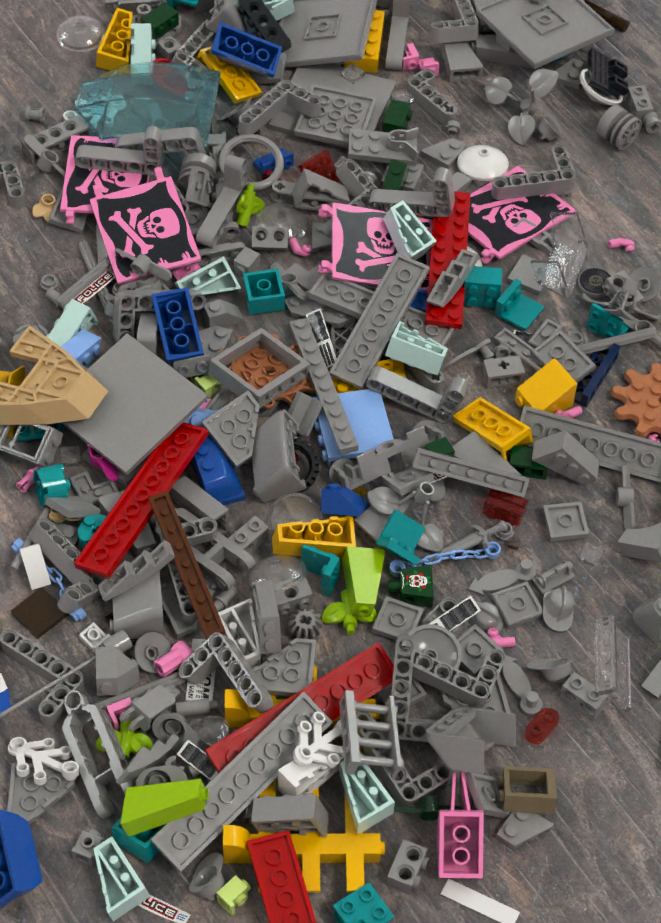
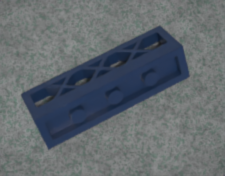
M614 343L610 350L594 352L590 360L599 368L596 372H590L583 378L591 379L588 385L583 384V379L577 383L576 392L583 391L581 398L575 396V403L587 408L619 356L620 345ZM599 353L606 355L604 360L599 359Z

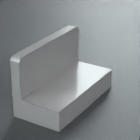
M297 391L288 413L299 424L298 433L308 437L324 403L300 391Z

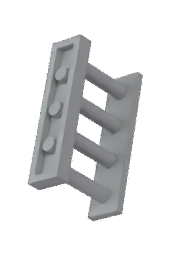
M345 690L339 706L346 773L354 774L361 764L390 767L391 778L395 779L399 771L403 769L404 760L400 754L396 719L398 708L395 705L394 696H389L385 706L358 703L357 700H354V691ZM356 711L384 714L385 723L359 720L356 717ZM357 729L385 731L387 740L361 738L358 735ZM359 746L388 749L389 758L364 756L359 752Z

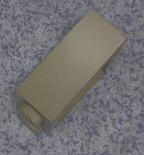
M503 767V775L499 774L498 787H502L499 790V802H503V811L555 814L557 801L555 769ZM510 784L544 786L545 794L510 792Z

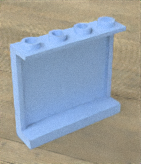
M370 389L338 393L358 443V451L339 454L321 409L315 421L314 429L315 432H319L317 436L319 447H323V451H321L322 460L327 463L328 469H330L332 461L341 458H356V456L371 449H374L375 454H377L376 448L379 444L394 439L381 394ZM395 455L389 457L388 459H394Z

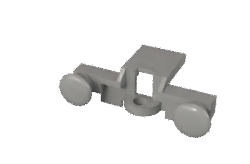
M420 421L413 427L412 431L406 433L407 440H388L378 445L376 448L377 454H375L374 449H371L356 456L358 462L356 466H354L351 460L346 458L336 460L330 467L329 478L333 483L352 490L379 477L381 482L403 496L417 489L422 482L430 483L434 481L433 473L414 468L412 463L417 447L425 449L426 444L445 437L444 432L436 428L431 421ZM400 453L404 470L393 475L388 458Z

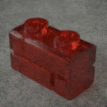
M491 488L484 503L483 514H486L491 519L497 518L508 522L511 526H520L529 500Z

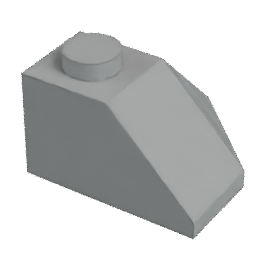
M212 298L206 300L205 306L200 309L208 328L215 325L227 327L244 322L238 306L221 299Z
M117 646L96 647L97 696L119 695L139 682V664L133 658L129 659Z

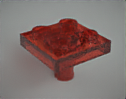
M324 149L298 165L301 173L305 168L337 183L340 181L336 175V168L329 150Z

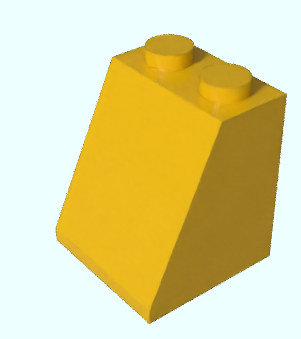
M554 358L517 388L515 402L522 409L525 405L555 413L559 409L565 411L573 406L577 382Z

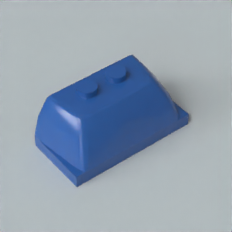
M220 22L210 53L218 59L240 69L273 78L283 47Z
M188 287L152 294L167 363L204 355Z
M207 436L191 459L200 488L223 505L245 500V494L234 465L213 438Z
M0 810V909H2L10 901L27 894L42 882L40 864L30 824L18 814L6 810Z

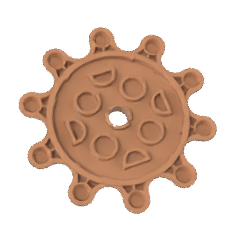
M271 334L272 336H274L276 339L279 340V337H278L277 335ZM247 336L239 337L238 341L246 338ZM296 343L289 347L295 353L300 355ZM260 345L229 364L231 371L257 390L291 369ZM309 375L263 406L262 409L270 410L274 406V402L279 400L286 401L291 406L297 391L314 394L315 390Z
M658 363L652 364L649 368V374L646 375L639 374L633 369H628L623 377L629 383V386H614L610 391L611 397L619 399L624 403V406L618 407L614 411V417L618 420L630 419L635 421L637 427L634 430V434L636 436L645 438L651 432L661 435V403L659 402L661 401V365Z

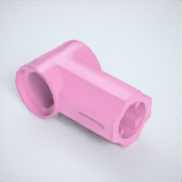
M179 641L174 644L169 653L154 661V667L161 677H165L180 668L181 664L194 651L184 641Z

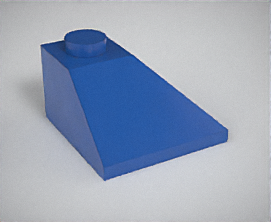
M331 483L321 490V513L359 517L370 507L369 501L347 487H340L339 484Z

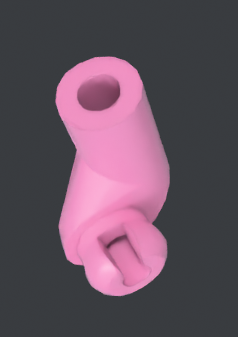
M576 406L564 412L559 409L555 414L574 418L581 415L583 411L580 406Z
M496 628L488 629L487 635L501 648L515 647V637L502 638Z

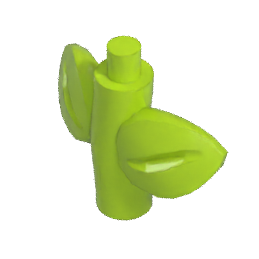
M248 183L247 190L244 189L236 205L235 212L239 213L236 221L238 225L248 227L251 215L257 213L266 205L262 199L255 196V184Z
M347 589L341 591L342 603H331L326 607L322 615L323 623L335 624L343 622V627L347 630L348 635L355 633L357 619L361 622L369 623L375 622L378 616L375 608L371 616L351 615Z
M131 719L126 722L120 721V732L114 730L127 760L129 759L130 752L137 754L142 746H145L148 750L153 746L152 741L144 733L134 734V731L128 728L132 722ZM99 736L95 747L99 751L106 752V749L101 745L103 742Z

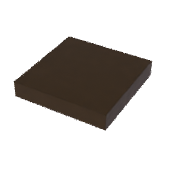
M43 587L11 610V614L37 639L69 615L58 608V602Z

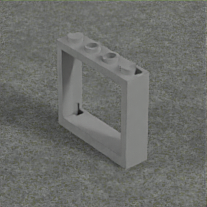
M260 328L250 333L246 338L239 340L230 348H226L219 355L213 356L209 361L208 374L238 397L249 391L259 403L260 409L307 378L310 363L263 328ZM258 345L291 368L259 390L226 367V365Z

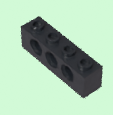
M238 0L239 7L237 8L240 14L247 17L246 21L251 29L254 27L257 31V37L283 47L281 53L291 48V40L262 0ZM253 10H257V11H258V12L255 13V14H252V13H251V11H253ZM261 23H267L266 26H260ZM271 35L276 36L274 39H269Z

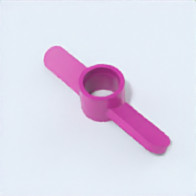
M86 443L89 448L91 464L94 467L102 468L110 481H117L119 475L112 463L103 456L95 457L96 454L100 453Z

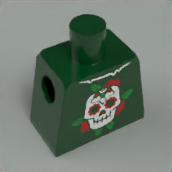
M432 565L401 569L399 580H388V592H400V601L414 606L432 608L434 598Z

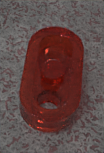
M544 708L527 725L525 737L530 743H542L557 727L559 722L557 711L552 708ZM534 729H537V730H539L540 732L536 733V732H534L533 730H534Z

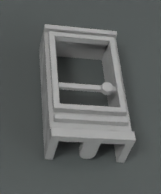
M43 424L29 425L46 431L36 455L33 457L13 449L23 425L18 426L13 440L9 443L10 447L3 446V443L11 425H0L1 452L41 467L50 466L54 460L55 452L61 444L63 433Z
M272 580L252 582L253 611L261 654L282 652L280 618Z

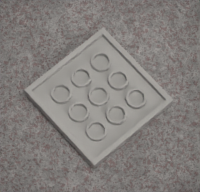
M312 84L309 91L320 96L322 99L320 115L313 118L301 113L294 130V136L348 147L349 128L367 130L377 103V97Z

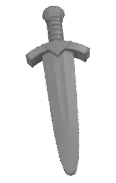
M501 520L497 525L486 530L478 525H473L474 533L433 554L460 549L466 550L480 543L483 544L484 548H488V537L498 532L507 531V523ZM432 557L428 560L429 562L436 561L437 559L436 557Z

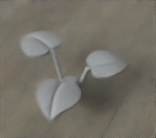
M538 69L531 75L529 79V84L532 87L531 100L524 99L520 101L509 92L512 89V83L505 77H494L485 84L486 97L492 104H502L507 96L520 104V109L523 113L510 119L508 130L511 137L523 146L533 134L536 126L534 118L530 116L537 112L534 93L537 97L548 95L558 80L559 73L557 71Z
M629 278L624 279L622 287L619 286L617 293L610 302L594 301L585 293L582 294V299L588 303H595L604 307L605 311L612 315L634 321L635 318L629 316L624 311L627 299H631L633 296L632 312L649 319H661V315L653 316L636 307V296L638 294L636 290L639 282ZM621 293V296L624 297L621 308L607 309L612 307L611 305Z
M443 479L431 484L429 482H422L416 491H412L410 495L401 501H398L397 493L389 487H377L367 492V498L371 506L383 515H391L393 510H398V505H402L412 497L415 498L418 504H424L420 524L425 527V530L417 545L428 551L440 552L442 550L443 537L440 530L432 523L425 525L424 521L429 501L437 502L445 496Z

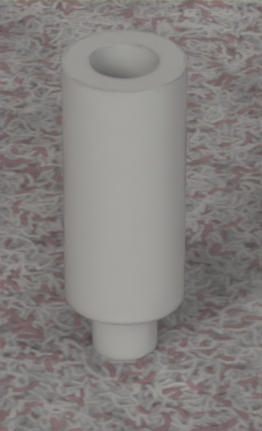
M209 698L175 702L176 713L181 714L183 717L208 714L210 710L218 709L217 700L209 701Z

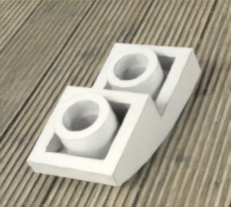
M39 543L21 548L20 552L31 589L34 590L50 585L51 581Z
M93 622L79 634L78 638L96 653V647H101L100 643L111 635L109 633L106 635Z

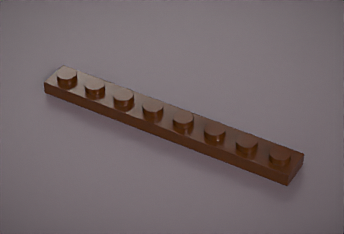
M168 491L148 497L163 537L172 547L175 555L173 561L205 639L207 640L212 634L217 632L225 634V628Z

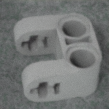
M147 276L122 284L118 292L127 289H163L159 278ZM146 297L141 298L142 300H140L139 303H144Z

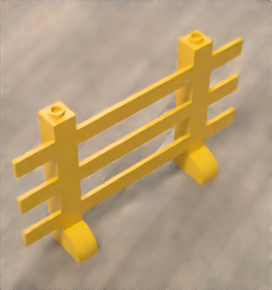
M314 666L312 683L317 681V666ZM225 689V728H241L264 714L249 707L238 690ZM270 695L273 699L272 708L286 700L275 699V695ZM366 699L361 703L376 705V699ZM368 712L375 722L376 719H380V714ZM339 716L334 719L329 727H334L341 717ZM276 779L259 795V798H262V796L276 797ZM319 787L314 792H312V794H316L318 798ZM345 791V834H327V838L320 837L319 833L306 832V836L290 834L298 862L302 863V875L308 893H320V863H346L347 892H354L364 886V863H380L381 855H385V841H381L380 833L362 832L357 835ZM223 825L224 864L252 863L246 844L247 841L275 833L258 832V834H250L243 827Z

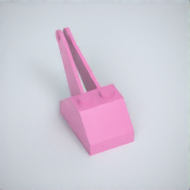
M463 771L459 772L463 810H454L456 772H452L450 810H439L438 877L483 878L484 812L483 810H470Z

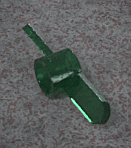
M432 795L421 797L419 799V807L394 806V811L419 813V817L423 820L438 819L439 810H450V805H440V798ZM454 806V810H463V806Z

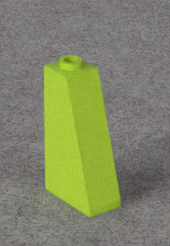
M346 547L342 556V565L351 615L371 616L377 600L385 549Z
M201 779L127 787L120 824L127 836H133L205 810L206 800L209 799L208 788L204 786Z

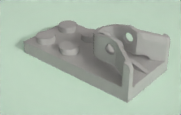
M416 127L410 130L398 129L390 133L349 128L348 159L390 163L391 160L407 163L410 166H416L419 156L417 151L419 128Z

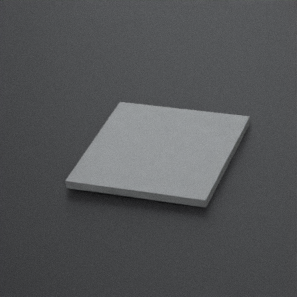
M293 0L294 13L279 21V25L291 40V48L283 52L287 56L285 68L363 60L377 0Z
M496 0L476 9L475 13L534 69L614 34L615 31L609 23L583 0H542L540 3L533 0Z
M327 63L298 66L291 79V82L307 90H310L311 85L314 84L377 97V103L367 130L376 131L396 87V81ZM285 106L271 119L269 129L294 135L301 112ZM318 141V142L326 143V144H329V145H333V146L341 147V148H344V149H348V147H346V146L337 145V144H332V143H327V142H323V141Z
M127 333L87 369L108 390V393L89 419L61 423L124 474L128 475L208 399V395Z

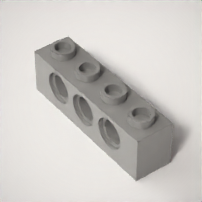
M79 114L33 135V137L46 149L59 154L69 149L71 135L92 136V129L86 119ZM22 140L23 154L32 165L37 164L39 156Z

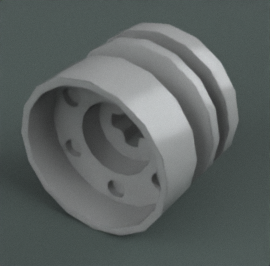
M616 104L603 114L596 131L605 140H610L612 145H615L620 150H624L638 136L642 121L633 114H628L627 110Z
M190 153L184 156L181 161L177 188L181 194L186 196L191 166H197L209 171L211 193L208 194L210 196L213 192L214 179L217 172L215 160L203 153Z

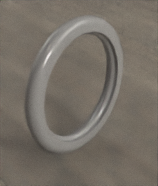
M258 134L239 135L229 140L222 147L218 163L223 176L225 160L232 148L238 144L255 142L264 145L272 152L275 158V169L271 176L261 182H247V185L248 183L255 184L254 191L270 187L282 175L284 169L283 155L278 146L264 136Z

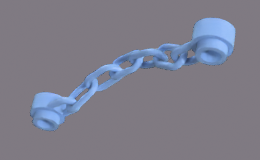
M18 538L13 542L12 550L18 554L24 542ZM46 565L49 578L54 583H58L61 588V598L67 589L61 583L62 575L55 567L49 568ZM52 570H54L60 578L56 577L55 580L51 575L53 573ZM82 608L69 613L76 622L78 620L82 621L87 617Z
M492 541L489 542L488 548L475 551L460 549L440 554L436 553L419 560L417 564L423 563L417 566L433 565L441 562V560L451 558L454 560L465 558L496 559L500 555L501 547L497 542ZM484 551L485 555L479 556V552ZM463 552L462 556L454 557L455 553ZM436 557L437 560L429 562L428 559ZM397 559L390 563L389 572L392 576L398 578L400 571H395V569L401 570L409 565L410 568L417 566Z

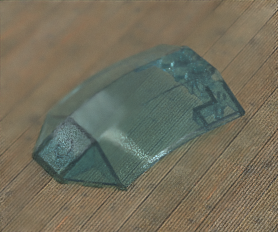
M144 62L120 66L80 85L75 112L85 119V123L92 131L95 130L102 142L104 139L118 138L123 134L146 132V128L149 126H156L160 130L194 127L198 129L203 145L207 148L221 71L170 62Z

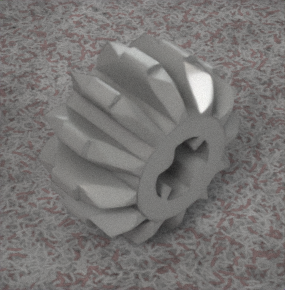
M304 608L302 612L297 609L295 614H291L290 621L288 622L291 636L314 640L315 636H320L321 628L323 627V622L320 620L321 616L315 614L314 609L307 611Z

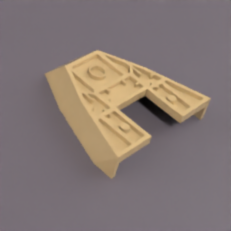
M29 325L9 352L11 357L34 362L36 365L20 386L0 382V425L53 424L89 419L108 393V390L66 350Z

